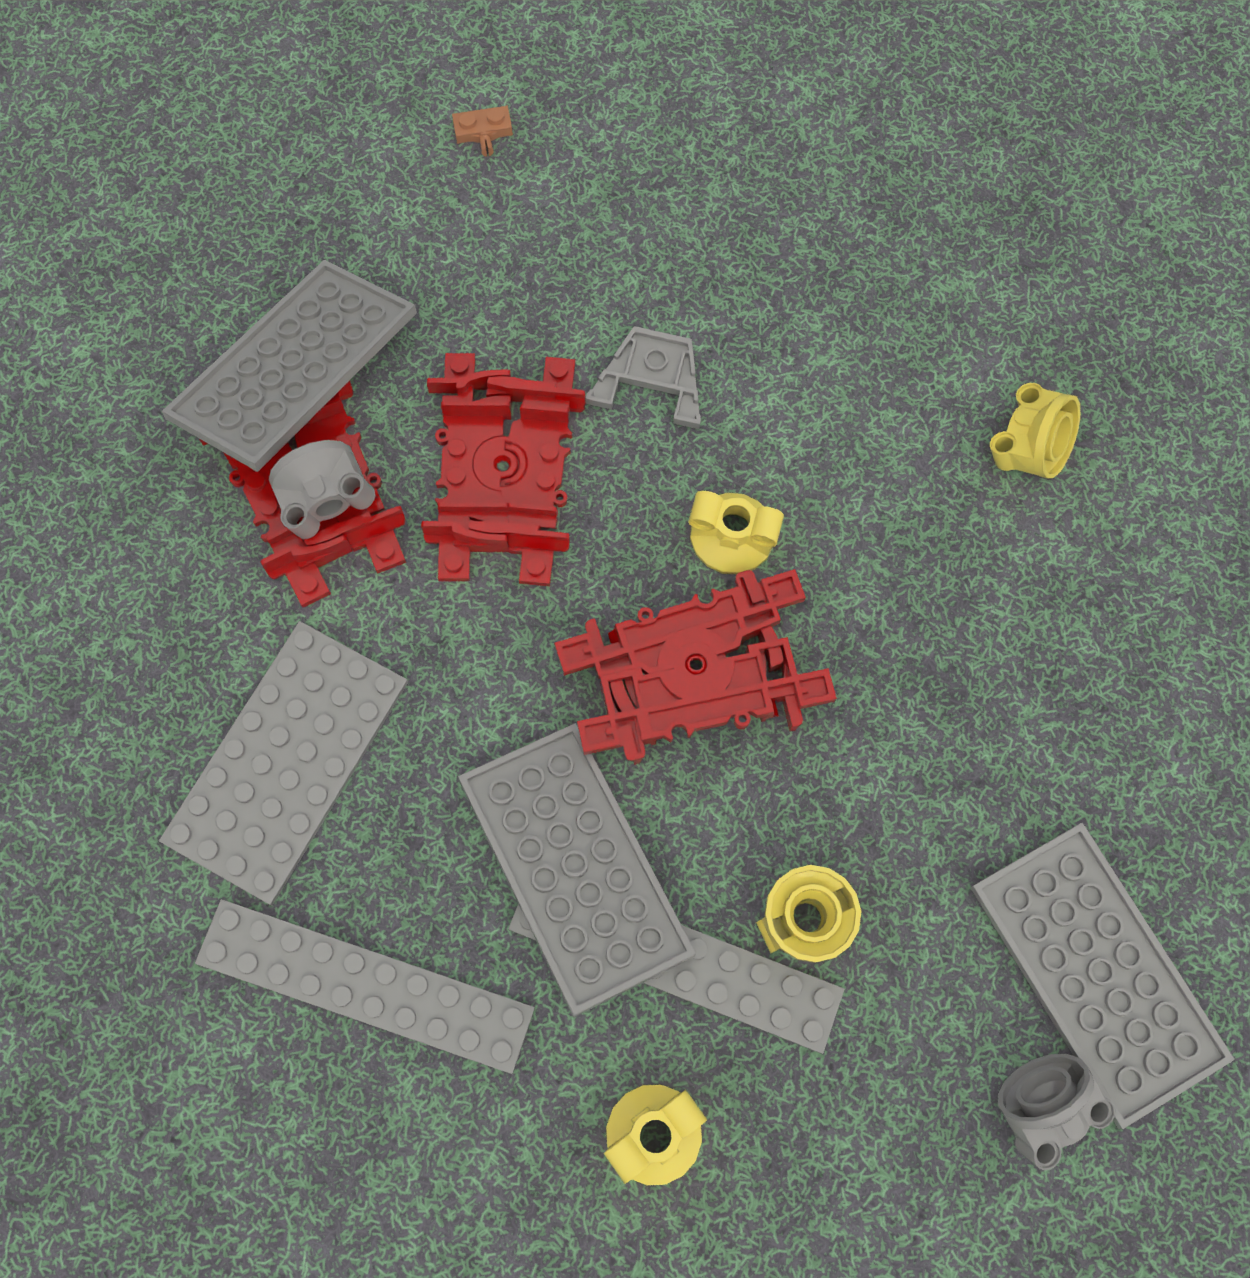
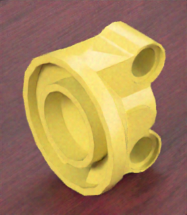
M1027 383L1017 390L1016 399L1019 407L1014 411L1007 431L999 432L992 437L990 449L995 464L1001 470H1019L1044 478H1054L1065 466L1074 447L1080 423V402L1077 396L1046 390L1037 383Z
M698 491L695 495L688 520L689 525H691L690 540L695 554L707 567L722 574L737 575L746 570H755L767 560L772 548L777 545L784 514L777 509L764 507L758 500L745 494L724 493L718 495L709 491ZM726 515H738L745 518L749 525L744 530L732 531L724 525L722 519Z
M807 865L790 870L776 881L767 896L765 917L756 923L770 953L781 949L797 960L816 963L833 959L850 947L859 931L861 908L856 892L843 876L830 868ZM804 903L811 904L820 912L821 922L814 932H805L795 923L793 915L794 909L798 905Z
M642 1085L626 1093L613 1107L606 1126L608 1149L604 1152V1155L624 1184L630 1180L645 1185L668 1184L682 1177L696 1161L702 1143L701 1125L707 1121V1118L687 1090L679 1092L664 1085ZM651 1120L664 1122L671 1131L670 1145L660 1153L647 1151L640 1141L642 1127Z

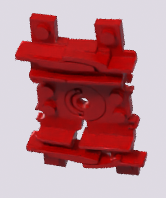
M445 353L444 378H427V388L429 393L458 394L442 395L443 424L447 429L441 428L435 433L436 442L444 446L442 448L441 478L436 482V487L447 489L448 494L441 499L435 498V502L438 505V521L421 522L424 541L428 544H439L438 581H470V552H509L511 554H522L519 584L550 586L554 551H568L570 547V534L543 531L541 528L557 529V507H563L567 504L566 492L558 489L562 486L564 460L571 453L570 448L560 446L559 442L563 438L572 439V432L568 429L570 412H583L586 405L585 391L573 389L575 359L546 357L543 381H534L511 377V372L508 369L475 372V353ZM475 390H487L486 398L475 401ZM512 401L523 402L520 406L521 418L512 422L509 436H504V420H511ZM505 461L509 467L505 471H500L497 468L498 463Z
M350 380L294 436L298 448L323 440L341 441L349 445L364 479L375 490V499L368 508L356 509L350 505L340 515L320 521L319 530L313 537L301 539L281 522V508L269 482L271 469L279 459L292 451L288 442L258 472L224 453L231 467L236 469L229 474V481L234 487L239 488L244 485L243 491L255 513L254 525L256 527L261 524H268L270 526L269 531L260 537L263 541L270 544L274 554L260 561L268 576L274 580L286 575L303 608L331 594L318 568L352 551L355 552L367 547L377 574L406 563L393 530L406 523L401 506H396L383 511L385 508L377 490L381 487L382 480L377 473L368 474L369 468L359 446L362 438L359 432L354 435L346 433L349 426L356 424L354 418L347 416L342 404V400L348 399L354 394ZM199 439L203 446L208 444L203 440ZM357 487V488L353 491L352 495L355 494L356 492H358V490L360 489V487ZM304 516L298 520L297 524L303 520Z
M793 569L761 579L760 582H757L753 571L746 570L740 572L735 577L737 587L722 592L711 589L712 602L704 604L699 601L698 595L695 594L689 602L660 610L655 618H653V611L650 608H641L637 616L639 623L630 619L615 624L614 629L608 633L611 644L607 646L603 644L595 618L585 623L587 633L555 642V649L564 676L595 666L598 678L600 679L607 715L577 721L583 754L586 755L623 747L626 759L633 761L634 765L640 764L645 757L644 745H655L657 739L662 738L672 742L673 736L671 732L676 727L683 728L687 733V738H690L695 731L726 725L730 718H734L735 727L745 729L751 721L750 715L760 718L761 722L766 721L768 718L778 717L776 701L777 703H783L789 731L791 732L795 731L803 722L800 709L835 702L837 697L829 668L797 674L788 637L778 639L773 629L781 621L778 609L805 601L806 596L796 570ZM758 636L760 643L747 645L745 654L726 658V654L738 650L744 641ZM766 658L769 672H776L782 668V678L767 681ZM692 660H699L702 663L701 669H692L690 662ZM739 718H744L745 722H740Z

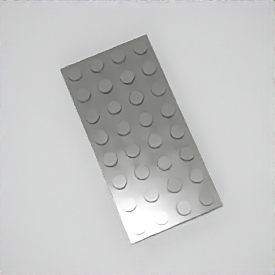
M323 260L166 406L162 413L169 422L258 472L417 314L415 304Z
M299 621L159 839V842L273 906L408 684V680Z
M576 723L458 776L462 789L573 1018L695 957L696 952L592 753L583 754Z
M1083 822L970 887L1072 1055L1083 1060L1089 1067L1103 1096L1114 1104L1115 1117L1113 1121L1118 1129L1128 1127L1235 1060Z

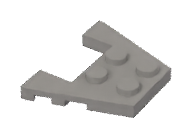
M634 326L614 354V358L607 369H604L598 377V382L587 393L586 404L612 410L619 382L679 395L673 424L699 429L701 417L699 414L692 339Z

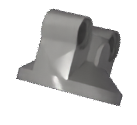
M323 440L296 448L279 459L271 469L269 482L281 508V522L301 539L313 537L319 530L320 521L340 515L350 505L356 509L368 508L375 499V490L364 479L351 447L341 441ZM357 487H360V489L358 490V492H356L355 494L352 495L353 491H354ZM304 516L303 520L297 524L298 520Z
M1050 1054L1029 1061L1015 1070L1004 1081L998 1093V1106L1015 1135L1016 1149L1042 1170L1054 1168L1060 1161L1061 1148L1081 1140L1087 1134L1090 1126L1103 1129L1109 1126L1115 1117L1114 1104L1103 1096L1089 1067L1081 1058L1069 1054Z

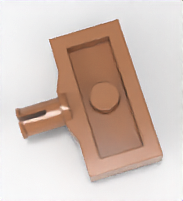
M508 105L452 114L457 144L465 142L480 143L483 156H487L486 147L488 148L489 156L493 154L494 150L491 141L499 137L513 135Z

